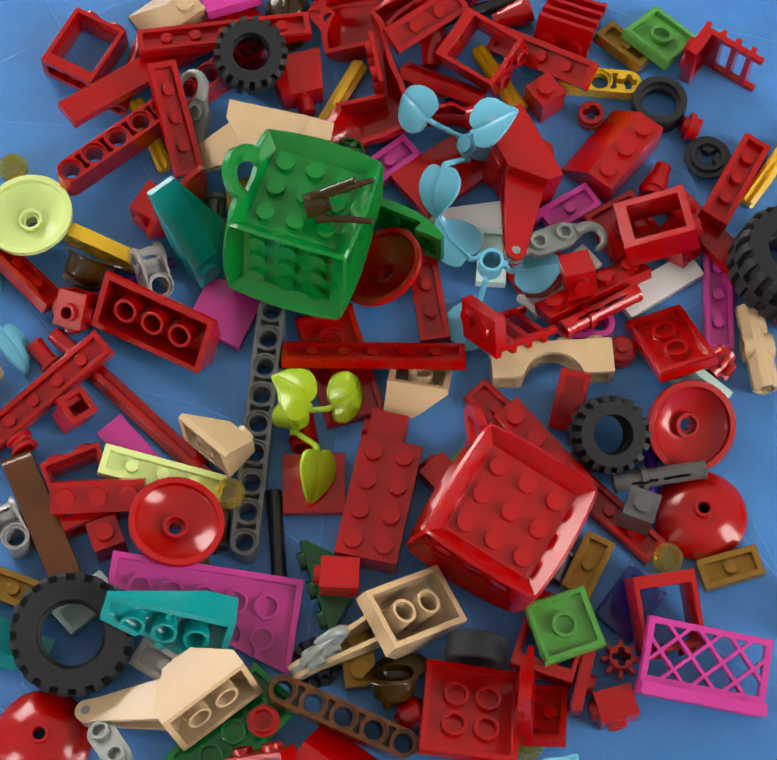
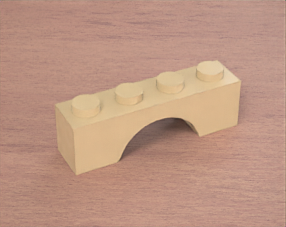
M590 335L585 339L559 337L556 340L545 343L535 340L532 341V347L528 349L521 345L517 347L516 353L511 354L507 350L501 352L502 358L495 359L490 354L488 355L491 384L496 389L521 388L531 370L548 363L560 364L567 368L591 373L590 383L612 382L615 374L612 337L603 338L601 335Z

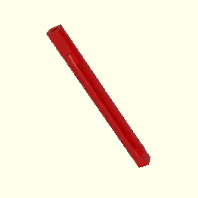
M55 328L47 338L64 355L78 344L61 328ZM102 365L88 377L99 390L177 462L218 473L200 453L105 365Z

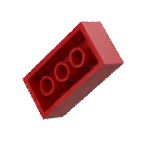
M364 434L361 435L334 554L344 557H360V568L396 575L420 464L422 462L423 447Z

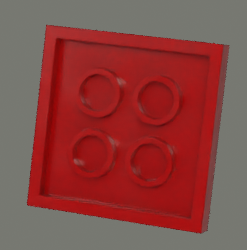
M427 659L424 672L417 754L456 760H518L519 712L517 706L520 672Z

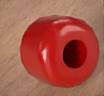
M626 336L614 337L612 339L615 368H628L633 364L637 354L635 342Z
M413 696L408 701L396 704L395 711L397 715L393 716L395 723L413 732L420 729L421 700L417 696Z

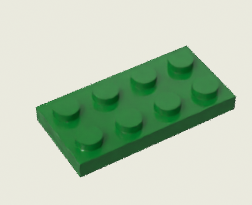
M254 662L248 670L263 690V693L185 752L176 744L164 759L222 760L232 755V749L239 746L252 745L253 750L261 749V745L271 742L294 715L282 711L268 702L266 690L273 678ZM279 684L274 686L273 691L277 698L285 700L290 697V694ZM262 704L272 706L278 712L280 718L278 730L267 738L256 737L247 726L249 712L254 707Z

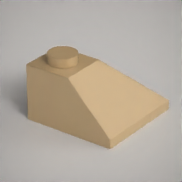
M151 0L131 14L128 19L140 30L200 23L206 20L207 16L205 6L199 0Z
M390 369L383 411L415 418L448 395L453 370Z
M184 413L178 417L184 440L229 478L255 452L252 440L254 437L242 425L236 427L230 421Z

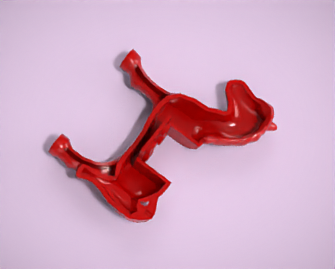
M315 0L310 6L308 14L312 22L321 31L322 45L326 56L335 62L343 63L367 59L375 93L372 96L336 103V109H333L329 117L325 119L326 121L334 122L330 142L350 137L361 141L364 149H366L370 145L385 144L402 134L408 133L401 127L398 119L400 100L406 88L395 66L390 43L382 30L429 0ZM453 101L445 102L439 105L438 110L431 118L445 126L461 127L470 132L473 128L470 125L469 118L475 105L464 108ZM427 122L425 128L434 127Z

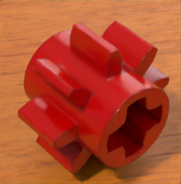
M719 344L715 349L710 345L717 355L718 365L704 370L717 380L721 378L727 381L737 367L733 363L736 357L724 345Z
M622 639L618 640L615 647L606 644L604 650L609 656H601L599 659V663L606 664L607 666L604 675H616L618 682H621L623 675L626 673L633 677L636 671L631 665L639 664L641 659L633 654L635 645L633 644L629 647L623 645ZM616 655H621V659L625 661L623 666H620L618 660L615 659Z

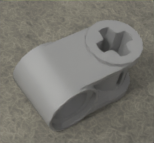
M155 241L149 247L138 250L131 248L129 250V260L138 284L153 291L152 281L157 279L162 285L160 294L169 297L174 290V281L162 243ZM152 256L150 259H144V257Z
M11 496L8 498V502L0 505V540L12 558L22 560L28 558L33 553L35 544L24 523L23 515ZM25 537L20 545H11L15 538Z

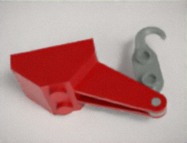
M522 103L513 106L519 112L507 132L491 147L482 173L485 184L491 187L495 196L500 197L504 260L508 261L510 266H518L527 255L543 258L571 247L583 234L588 232H594L600 238V243L595 247V251L603 250L608 243V235L603 226L596 222H559L532 232L539 208L551 202L563 177V172Z

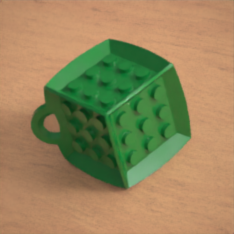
M267 129L255 145L246 143L232 147L226 153L222 162L223 183L232 198L228 211L222 251L226 283L228 287L279 308L315 317L338 320L342 317L350 302L370 248L383 196L382 164L370 156L324 139L295 132ZM250 161L254 166L250 179L244 188L238 180L237 169L241 162ZM370 177L374 178L372 184L330 197L332 211L327 212V215L373 218L374 222L372 224L336 222L317 224L316 217L307 218L303 201L304 193L321 190L350 178H356L357 181Z

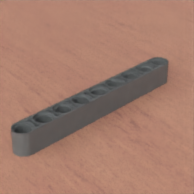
M262 301L259 303L257 310L244 427L254 437L252 439L255 447L254 453H261L263 457L255 462L247 459L238 469L230 535L232 554L239 563L243 564L254 562L259 557L261 550L266 491L268 489L275 427L272 421V412L278 401L277 391L271 376L278 373L281 366L282 341L285 339L286 330L285 309ZM270 312L279 314L273 319L265 317ZM269 339L276 341L274 345L269 347L262 345L264 341ZM264 367L273 369L268 375L258 373ZM262 395L270 398L267 402L261 404L255 401L257 397ZM256 424L267 426L262 432L251 430ZM249 482H258L260 484V487L255 491H248L244 488ZM247 511H253L257 514L251 521L241 519L242 514ZM243 541L253 543V547L248 551L237 549L238 545Z

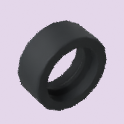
M659 75L648 77L640 82L635 89L631 111L643 113L662 126V133H666L680 125L686 112L688 98L685 89L676 80ZM648 94H665L675 102L676 109L674 113L668 116H654L645 110L642 106V100Z
M474 629L453 630L447 636L445 660L454 663L500 669L505 667L508 640L504 636L488 631Z

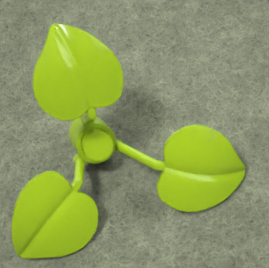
M291 368L271 376L279 404L273 409L272 421L278 428L290 429V435L297 436L313 448L303 452L299 468L307 503H313L331 487L336 476V462L330 450H320V445L299 430L307 426L309 413L332 410L333 419L336 423L351 421L361 407L362 386L359 377L348 371H340L332 376L327 386V399L330 404L312 407L311 401L317 394V382L314 375L306 369Z

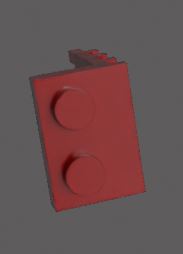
M547 0L542 12L539 13L533 37L587 58L593 36L607 10L608 4L594 0Z
M707 21L696 37L691 36L683 48L685 54L679 63V67H681L679 79L689 84L704 64L741 87L753 92L756 85L747 81L753 62L762 66L765 59L756 54L758 50L756 47L753 46L751 50L742 46V39L731 40L726 37L728 31L722 29L719 33L712 29L713 23ZM724 45L731 48L725 67L718 64ZM738 54L746 57L740 76L732 72Z
M473 295L461 298L462 311L460 318L463 324V336L495 359L502 358L501 352L506 350L511 354L516 353L517 347L521 345L528 349L532 347V341L539 340L542 343L548 342L549 335L558 333L557 326L552 325L543 328L523 315V313L527 312L525 305L498 313Z
M527 645V653H521L517 706L519 712L520 746L566 748L568 686L536 685L534 646Z

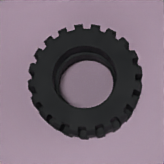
M772 206L766 210H760L749 219L729 247L726 266L730 270L728 272L730 283L735 284L734 291L738 297L742 296L746 301L744 304L750 309L753 307L759 311L758 315L764 318L772 317L773 321L777 322V263L770 251L777 252V206Z
M63 572L38 581L37 585L29 588L23 594L24 597L19 604H16L13 610L12 621L9 623L10 641L8 643L17 669L22 672L24 678L30 684L35 685L39 690L60 697H80L101 690L121 674L131 657L135 636L100 620L103 627L101 647L92 659L80 665L68 666L53 660L45 651L41 638L42 627L46 618L56 608L66 604L86 606L94 611L100 619L107 591H117L113 586L97 576L82 572Z

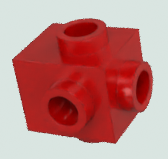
M74 286L59 288L58 296L52 305V314L54 315L52 324L63 326L62 331L72 334H80L82 330L91 329L99 293Z

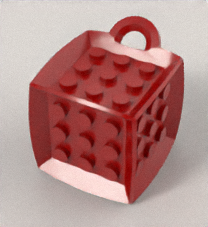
M468 404L464 408V426L467 437L464 442L465 447L452 462L431 494L406 542V548L429 567L438 565L446 579L482 600L508 612L523 611L534 604L563 563L591 511L598 491L584 477L550 453L493 423L487 424L479 404Z

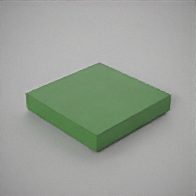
M654 6L624 29L621 38L665 71L685 54L683 48L691 36L696 37V35L660 8Z
M584 585L538 599L528 609L523 610L544 667L606 646Z

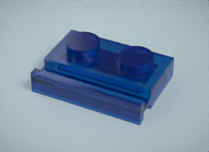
M633 564L625 569L594 612L596 618L614 634L619 635L626 644L632 643L634 638L624 579L645 576ZM658 587L640 590L645 624L647 616L655 612L667 595L665 591H661Z

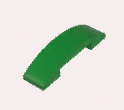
M382 198L375 225L382 228L396 227L409 231L420 243L422 254L442 261L444 258V236L440 230L418 212L399 203Z

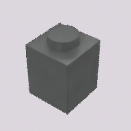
M632 485L617 526L647 536L654 522L662 495Z

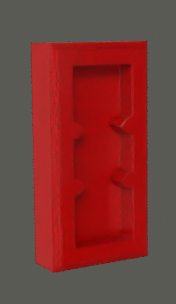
M561 366L548 425L549 428L567 431V425H571L573 421L570 419L572 413H577L579 410L577 407L586 401L591 373Z
M596 650L580 656L567 710L569 716L579 718L586 694L592 695L596 676L591 675Z

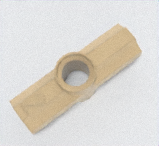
M745 304L736 306L735 309L740 332V357L742 362L747 365L752 393L758 395L770 394L773 391H777L774 337L772 333H768L765 318L758 315L759 311L753 307L750 309Z

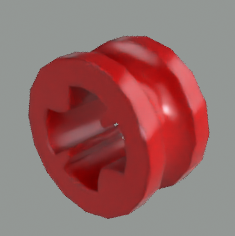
M594 101L583 103L579 108L577 116L580 127L588 131L596 130L603 122L604 109L602 105ZM588 112L594 113L593 120L587 119Z
M22 430L12 435L6 441V446L8 449H13L11 454L14 456L28 449L33 452L37 448L38 443L35 439H31L32 433L30 430Z

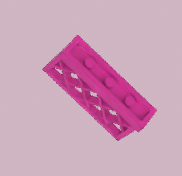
M648 615L638 678L634 680L633 693L755 718H766L768 704L764 703L774 640ZM655 624L666 626L673 636L671 640L661 647L653 637ZM675 628L684 630L678 634ZM690 631L697 632L704 642L702 646L692 653L682 640V637ZM706 634L713 635L714 637L709 640ZM722 637L728 638L735 649L723 659L712 645ZM736 640L743 641L745 643L740 646ZM677 642L687 657L673 666L663 651ZM751 644L763 645L762 659L753 665L743 650ZM653 646L655 651L651 653V648ZM708 648L717 663L704 672L694 657ZM659 655L669 670L659 677L647 675L649 661ZM739 655L748 669L735 678L725 663ZM688 661L691 662L699 674L690 683L684 682L676 671ZM721 667L730 683L721 689H717L707 676ZM672 674L675 680L667 679L666 677ZM750 674L753 675L758 683L756 696L745 694L739 685V682ZM703 680V682L705 683L706 686L697 685V684H698L700 681ZM734 687L737 692H732L728 690Z

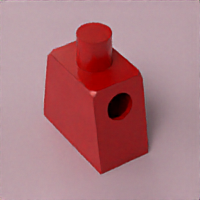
M319 47L288 54L284 73L273 87L285 110L297 108L299 114L313 117L316 114L314 104L324 101Z

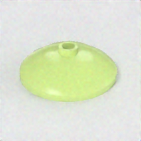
M23 175L8 180L0 186L1 250L18 256L36 255L51 249L63 239L71 226L73 207L68 193L57 181L42 175ZM31 223H37L35 226L29 227Z

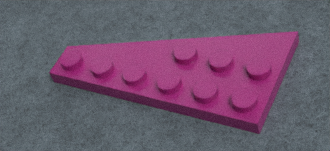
M113 550L108 583L122 591H211L237 597V621L229 646L288 676L290 675L287 667L292 662L304 580L199 563L187 567H168L155 563L141 554Z

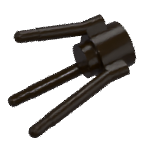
M370 177L359 181L356 178H350L321 190L304 193L303 201L307 218L316 217L317 224L325 222L372 224L374 222L373 218L327 215V212L332 211L330 197L372 184L374 178Z

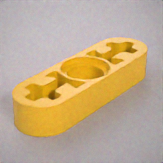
M598 68L594 79L602 78L607 82V86L604 88H596L591 83L586 92L558 80L560 86L566 91L565 95L617 100H632L635 89L642 82L640 76L633 71ZM613 80H616L615 89L612 88ZM625 82H630L631 89H625Z
M71 222L68 232L62 239L64 242L102 261L131 271V273L134 272L129 260L130 247Z

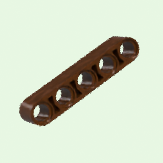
M30 449L2 460V467L48 578L55 576L57 573L82 572L58 514H50L49 493Z
M278 675L273 678L267 687L266 698L272 706L388 758L405 760L415 754L418 749V737L410 729L291 676ZM282 683L288 686L290 689V697L288 699L282 700L275 696L273 688L276 684ZM306 697H315L319 701L320 709L317 713H310L305 709L303 703ZM336 710H344L348 713L350 718L348 726L343 727L336 724L334 721V712ZM366 723H373L378 727V739L371 740L364 734ZM397 736H402L409 742L407 753H400L395 749L394 739Z

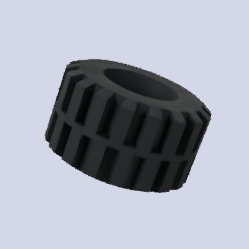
M242 16L240 21L237 22L233 19L229 22L227 28H222L219 37L215 41L213 57L214 67L218 71L217 75L220 80L225 81V86L229 89L231 87L235 88L236 93L242 94V91L248 92V95H254L257 91H260V94L267 91V88H273L277 84L278 79H281L287 63L288 48L285 46V37L280 36V29L277 26L274 28L270 26L271 21L267 19L264 22L259 21V16H253L252 19ZM249 41L260 44L268 55L266 64L257 70H246L240 67L233 58V51L236 46Z
M600 396L588 399L587 403H582L577 407L579 409L577 413H572L570 417L573 420L572 424L567 425L566 432H570L567 444L572 445L573 448L570 451L571 454L579 459L578 462L582 466L588 467L589 470L594 472L618 474L623 473V470L634 468V463L642 461L644 458L642 452L648 451L650 444L646 443V438H651V431H646V425L649 424L648 418H643L641 415L644 411L640 407H635L633 405L634 402L630 399H622L621 396ZM605 416L614 417L620 423L623 431L622 442L612 453L602 452L594 440L595 426Z

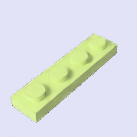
M108 443L105 445L97 471V476L108 479L146 478V486L156 480L168 477L191 479L208 488L220 503L228 477L220 473Z

